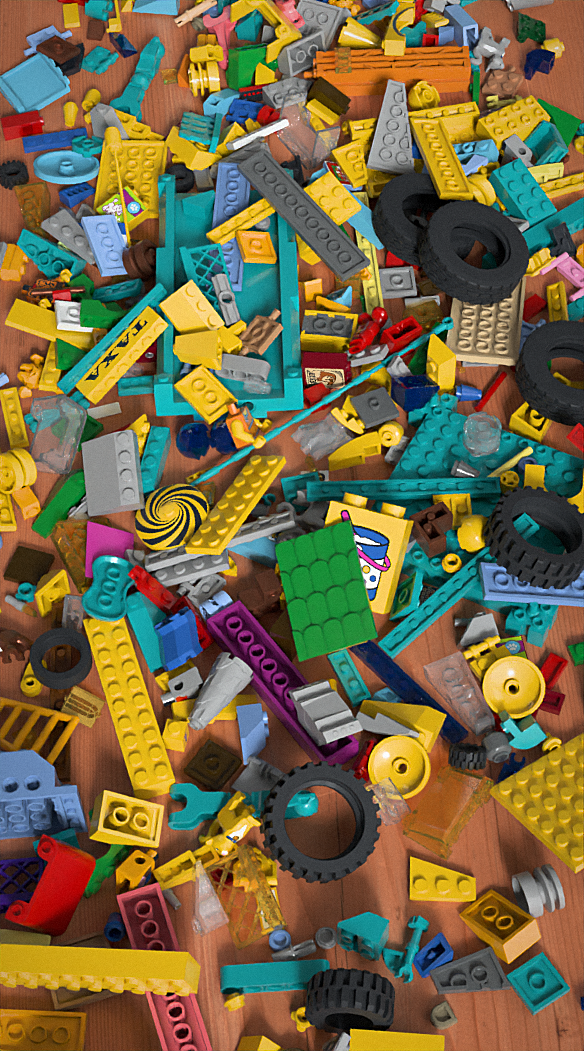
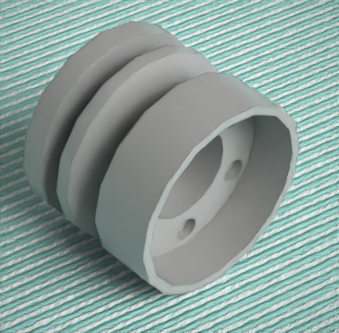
M550 864L542 865L541 869L539 867L534 868L533 877L528 871L512 876V887L519 908L534 918L543 915V906L549 913L554 912L555 908L557 910L565 908V897L561 882Z

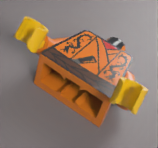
M64 269L61 271L60 276L55 279H37L33 286L25 284L22 288V294L26 295L28 303L55 312L53 295L33 296L32 289L65 287L64 283L70 281L69 277L72 276V273L68 269Z

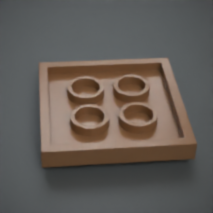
M104 929L50 945L111 949L109 940L104 935ZM59 987L57 990L50 989L55 1011L61 1012L122 994L111 992L110 989H102L101 992L90 991L88 988H80L79 991L69 990L66 987Z

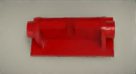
M372 738L365 741L351 768L355 771L353 776L359 780L363 778L366 783L370 779L368 773L369 758L373 749L379 743L378 739Z

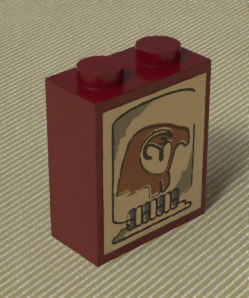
M304 352L302 371L305 388H310L321 382L329 389H341L349 384L353 379V372H351V361H348V353Z

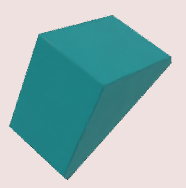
M211 190L183 198V213L206 220L214 208L215 191Z

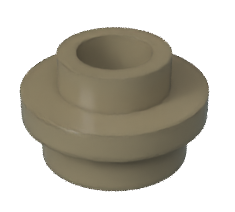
M193 18L191 25L196 31L201 32L206 29L202 18Z

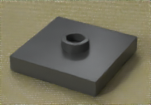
M384 387L350 398V403L365 428L399 417V411Z

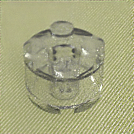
M476 412L468 416L463 426L462 441L464 447L472 456L489 455L499 450L502 431L500 420L494 415L493 417L487 415V412Z

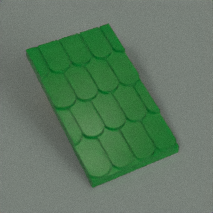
M351 520L275 544V552L299 662L365 643L378 637Z

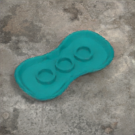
M102 555L95 559L92 565L93 583L82 596V606L89 616L105 622H115L126 615L128 610L126 593L128 588L135 582L128 576V573L134 567L132 563L111 555Z

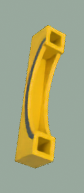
M399 3L400 5L397 7L396 13L390 16L386 33H384V39H382V49H385V55L404 56L406 34H402L400 30L414 23L415 3Z

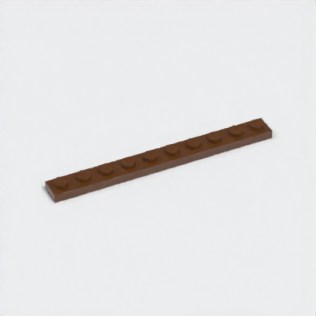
M72 602L52 603L51 630L56 628L72 629ZM61 644L52 647L51 672L62 673L71 670L72 646ZM72 687L67 689L50 688V709L61 712L63 707L71 710V705L69 704L72 703ZM58 720L49 735V753L69 722ZM71 736L52 765L55 767L60 782H71Z

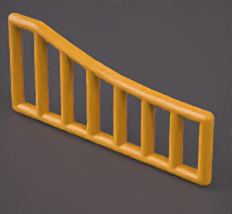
M0 697V712L4 706L14 708L0 729V747L9 752L20 750V746L40 715L50 717L30 749L38 754L58 720L69 722L46 758V761L53 765L80 719L76 715ZM22 711L32 713L14 742L11 744L4 738Z

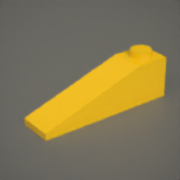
M363 700L359 712L376 718L377 714L381 713L420 734L419 737L413 739L418 741L427 753H431L447 716L429 706Z

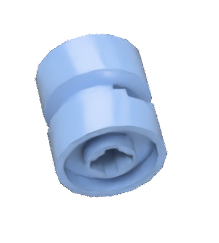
M221 590L212 597V600L208 599L201 603L199 610L206 621L234 603L230 596Z

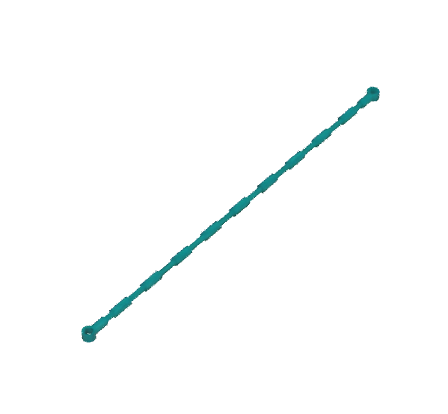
M451 317L444 318L442 323L433 328L428 334L422 335L411 342L406 348L382 360L376 367L355 377L349 384L339 390L336 389L314 406L298 413L279 428L276 427L263 435L266 442L281 434V431L311 415V412L322 405H326L341 396V393L352 386H357L368 379L371 374L382 367H387L394 356H401L409 350L417 348L428 341L433 333L437 335L445 329H452L454 327L453 319ZM253 444L249 447H244L233 454L230 459L219 466H214L188 485L194 487L202 481L205 482L219 473V470L243 458L256 447Z

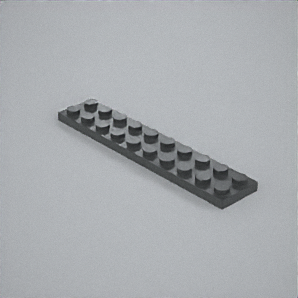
M265 149L237 165V170L342 282L370 265V259Z

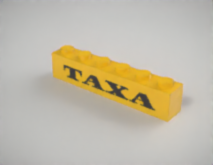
M147 306L77 382L76 388L96 405L169 324Z

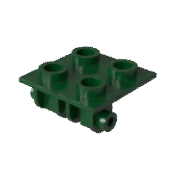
M518 13L517 41L524 43L527 38L543 44V41L546 40V24L528 15Z

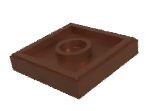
M56 35L38 44L36 47L38 52L60 64L80 54V48Z

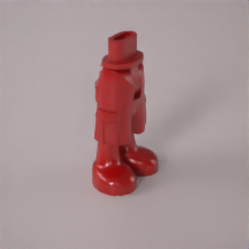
M375 307L371 315L365 312L359 315V327L349 343L350 354L360 352L373 342L374 337L388 320V314L384 308Z

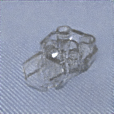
M330 412L320 419L299 426L291 435L295 442L302 445L300 447L302 452L306 455L310 453L311 457L316 461L355 439L350 429L342 425Z

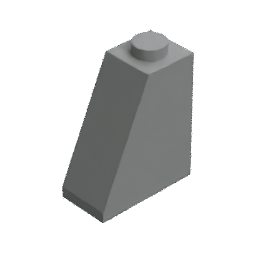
M98 102L90 111L94 136L100 137L104 141L105 130L108 127H116L121 133V140H130L113 107Z

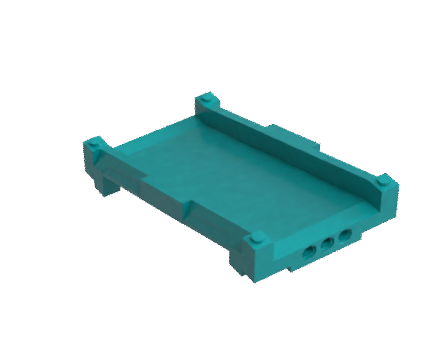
M283 168L293 178V170ZM171 174L158 176L159 248H156V285L160 282L168 292V295L160 303L180 289V281L185 279L179 259V247L186 246L187 249L210 245L211 242L207 239L206 234L212 231L214 208L206 220L184 214L182 199L200 193H177L175 175ZM250 190L249 207L263 198L257 190ZM277 212L268 216L270 218V226L267 230L259 231L254 225L247 229V231L269 232L277 257L276 263L244 262L242 291H233L240 318L246 323V328L257 315L268 317L274 309L279 310L281 313L275 322L280 323L283 330L269 345L267 350L262 355L249 352L245 356L264 360L270 364L271 369L266 383L258 385L222 378L215 373V369L213 374L238 400L239 408L246 406L253 418H267V411L304 410L295 231ZM194 253L191 254V257L199 261L202 255ZM204 258L201 264L208 267L209 259ZM198 267L195 271L196 274L200 275L201 277H203V275L206 273V271L200 267ZM206 285L200 286L201 290L207 292ZM211 291L210 295L217 298L215 291ZM206 298L212 306L214 304V301L209 298ZM228 299L222 300L224 303L230 302ZM157 305L156 313L169 325L157 337V375H154L153 384L156 416L193 415L194 421L204 420L174 388V384L181 380L180 371L184 367V362H180L178 356L173 352L175 338L181 335ZM217 310V314L224 322L221 310ZM192 364L191 369H195V365ZM227 411L225 414H223L216 420L226 419L229 414V411Z

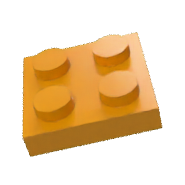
M239 230L236 232L235 236L243 262L276 263L277 257L269 232Z

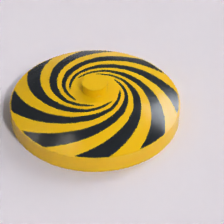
M171 484L161 487L144 499V509L137 510L135 529L141 541L152 550L162 551L188 543L202 523L206 521L210 514L209 504L204 495L193 486Z

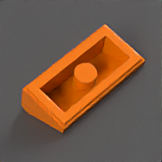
M188 54L184 55L177 74L179 87L190 88L188 72L190 63L193 62Z

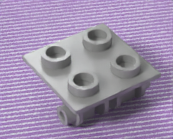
M250 756L247 759L249 765L231 788L237 792H247L250 795L252 791L271 790L285 773L257 756Z

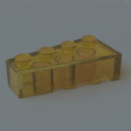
M46 181L13 186L26 229L49 240V233L41 228L42 222L50 218L51 194Z

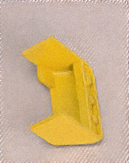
M239 0L233 3L230 9L231 23L257 9L275 29V36L278 40L267 46V64L275 60L285 47L302 39L301 32L272 0Z

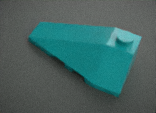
M141 592L126 596L128 610L125 618L150 673L163 669L158 637L154 632L153 626L166 618V613L160 610Z

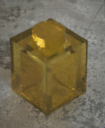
M334 48L335 74L351 73V48Z

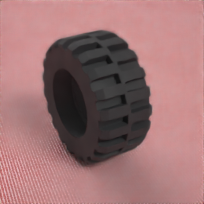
M338 968L319 971L309 979L307 984L305 1016L312 1026L315 1025L317 1029H323L328 1033H337V1035L344 1032L350 1036L351 1029L386 1031L393 1023L395 988L387 978L381 977L377 973H370L367 970Z

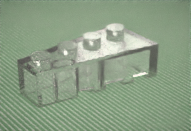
M461 651L423 666L426 680L476 736L496 729L494 716Z

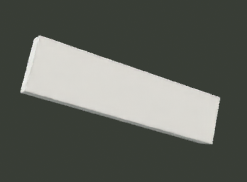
M286 119L272 122L227 143V149L236 150L257 140L256 138L269 135L288 126L289 122Z

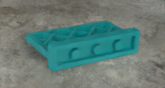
M217 243L187 249L186 246L179 247V259L186 284L193 280L205 298L214 301L212 305L214 310H220L217 305V298L210 295L213 284L205 278L209 273L214 276L219 274L212 270L214 265L218 264L223 268L220 274H226L231 291L233 292L221 244ZM218 250L216 258L208 255L209 251ZM198 253L202 257L199 261L192 259L191 254ZM204 258L213 262L209 268L201 264ZM198 267L206 271L203 277L196 274L195 271ZM202 282L211 286L207 292L200 289Z

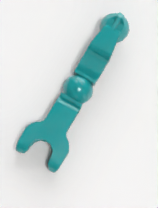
M155 36L143 49L135 74L131 77L122 96L112 100L109 104L113 109L135 116L136 121L139 123L143 118L140 105L145 96V91L149 88V84L154 76L158 74L161 59L165 55L166 49L163 43L160 42L159 37Z
M192 783L174 784L170 787L169 794L171 798L176 802H183L187 805L182 811L169 815L168 826L173 830H193L205 820H216L218 813L234 795L231 796V792H202ZM306 789L296 793L286 808L284 820L301 818L302 816L308 817L317 813L319 800L316 794ZM270 790L252 791L251 795L241 791L246 795L243 803L247 806L253 804L256 809L252 816L260 818V813L265 806L263 804L264 800L269 795Z

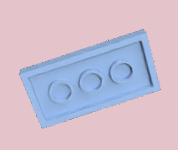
M115 216L82 217L81 224L101 277L128 274L122 261V253L127 247Z

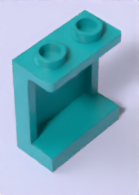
M545 120L524 141V144L531 149L537 160L534 166L558 163L569 151L555 124Z

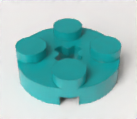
M85 135L78 136L72 140V152L82 154L84 158H90L93 154L102 153L103 139L100 137L92 136V139L86 138Z

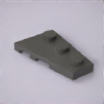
M491 946L429 971L438 994L510 990L511 987Z

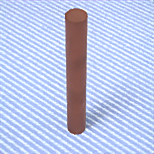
M85 286L32 289V295L48 296L53 295L52 291L70 289L71 294L85 293Z

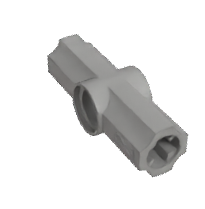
M221 273L212 277L211 281L226 328H230L231 325L239 322L241 318L235 303V295L231 291L227 276ZM228 299L230 303H224L222 300Z

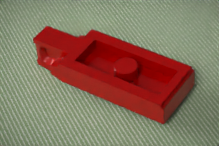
M135 565L128 573V576L137 584L136 588L164 613H167L178 600L139 565Z

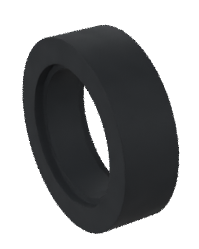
M56 628L40 635L33 643L29 655L36 679L44 686L52 689H67L78 685L90 673L93 662L87 639L78 631L69 628ZM56 645H71L80 652L79 662L69 671L55 673L47 670L42 665L44 654Z

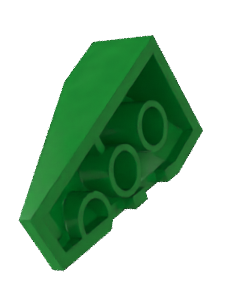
M82 468L69 470L56 482L31 527L32 530L46 539L68 519L69 516L67 514L74 506L78 508L81 505L80 501L86 496L85 477Z

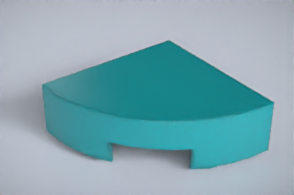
M383 948L384 963L388 970L394 974L395 970L400 968L403 963L405 953Z

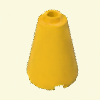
M348 16L345 21L348 22L347 26H343L337 46L354 50L380 49L382 45L381 38Z

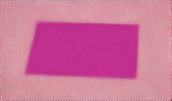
M87 521L85 577L94 579L92 565L99 556L111 555L125 559L124 553L126 549L134 550V534Z

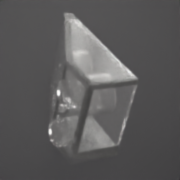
M199 860L192 867L193 920L191 926L195 934H200L202 938L229 923V920Z

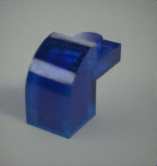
M545 49L530 51L526 55L524 66L525 79L531 81L536 71L549 74L554 66L556 53Z

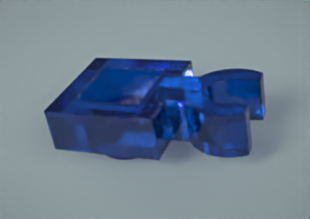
M513 752L509 758V764L504 763L496 784L520 771L526 762V758L523 757L521 762H516L514 760L516 753Z

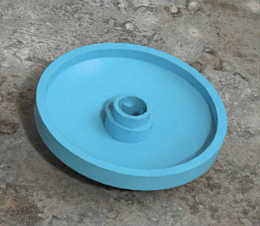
M72 150L48 152L37 157L33 167L35 175L44 181L57 184H76L95 178L99 174L100 163L94 156L84 158L82 154L72 152Z

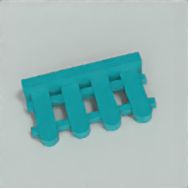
M183 112L178 136L185 140L200 142L204 145L208 144L210 145L209 152L215 153L223 114L216 113L215 119L208 116L197 115L193 112Z

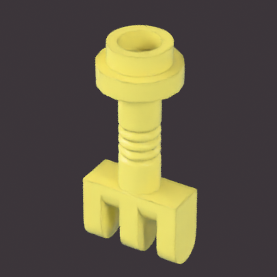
M498 95L487 97V102L493 101L487 104L488 108L494 107V109L488 110L489 114L500 110V107L515 103L516 100H522V96L514 95V99L498 101Z

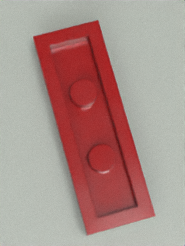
M183 595L170 610L173 615L186 606L192 610L195 615L199 644L204 651L215 640L189 598Z

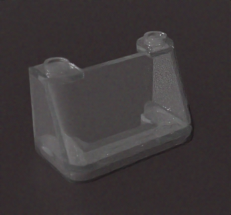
M64 394L33 398L30 411L32 417L38 421L29 454L35 462L37 472L58 475L68 474L74 462L87 419V413L81 405Z

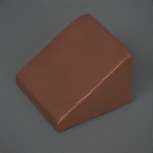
M90 21L87 39L102 41L105 34L104 22Z

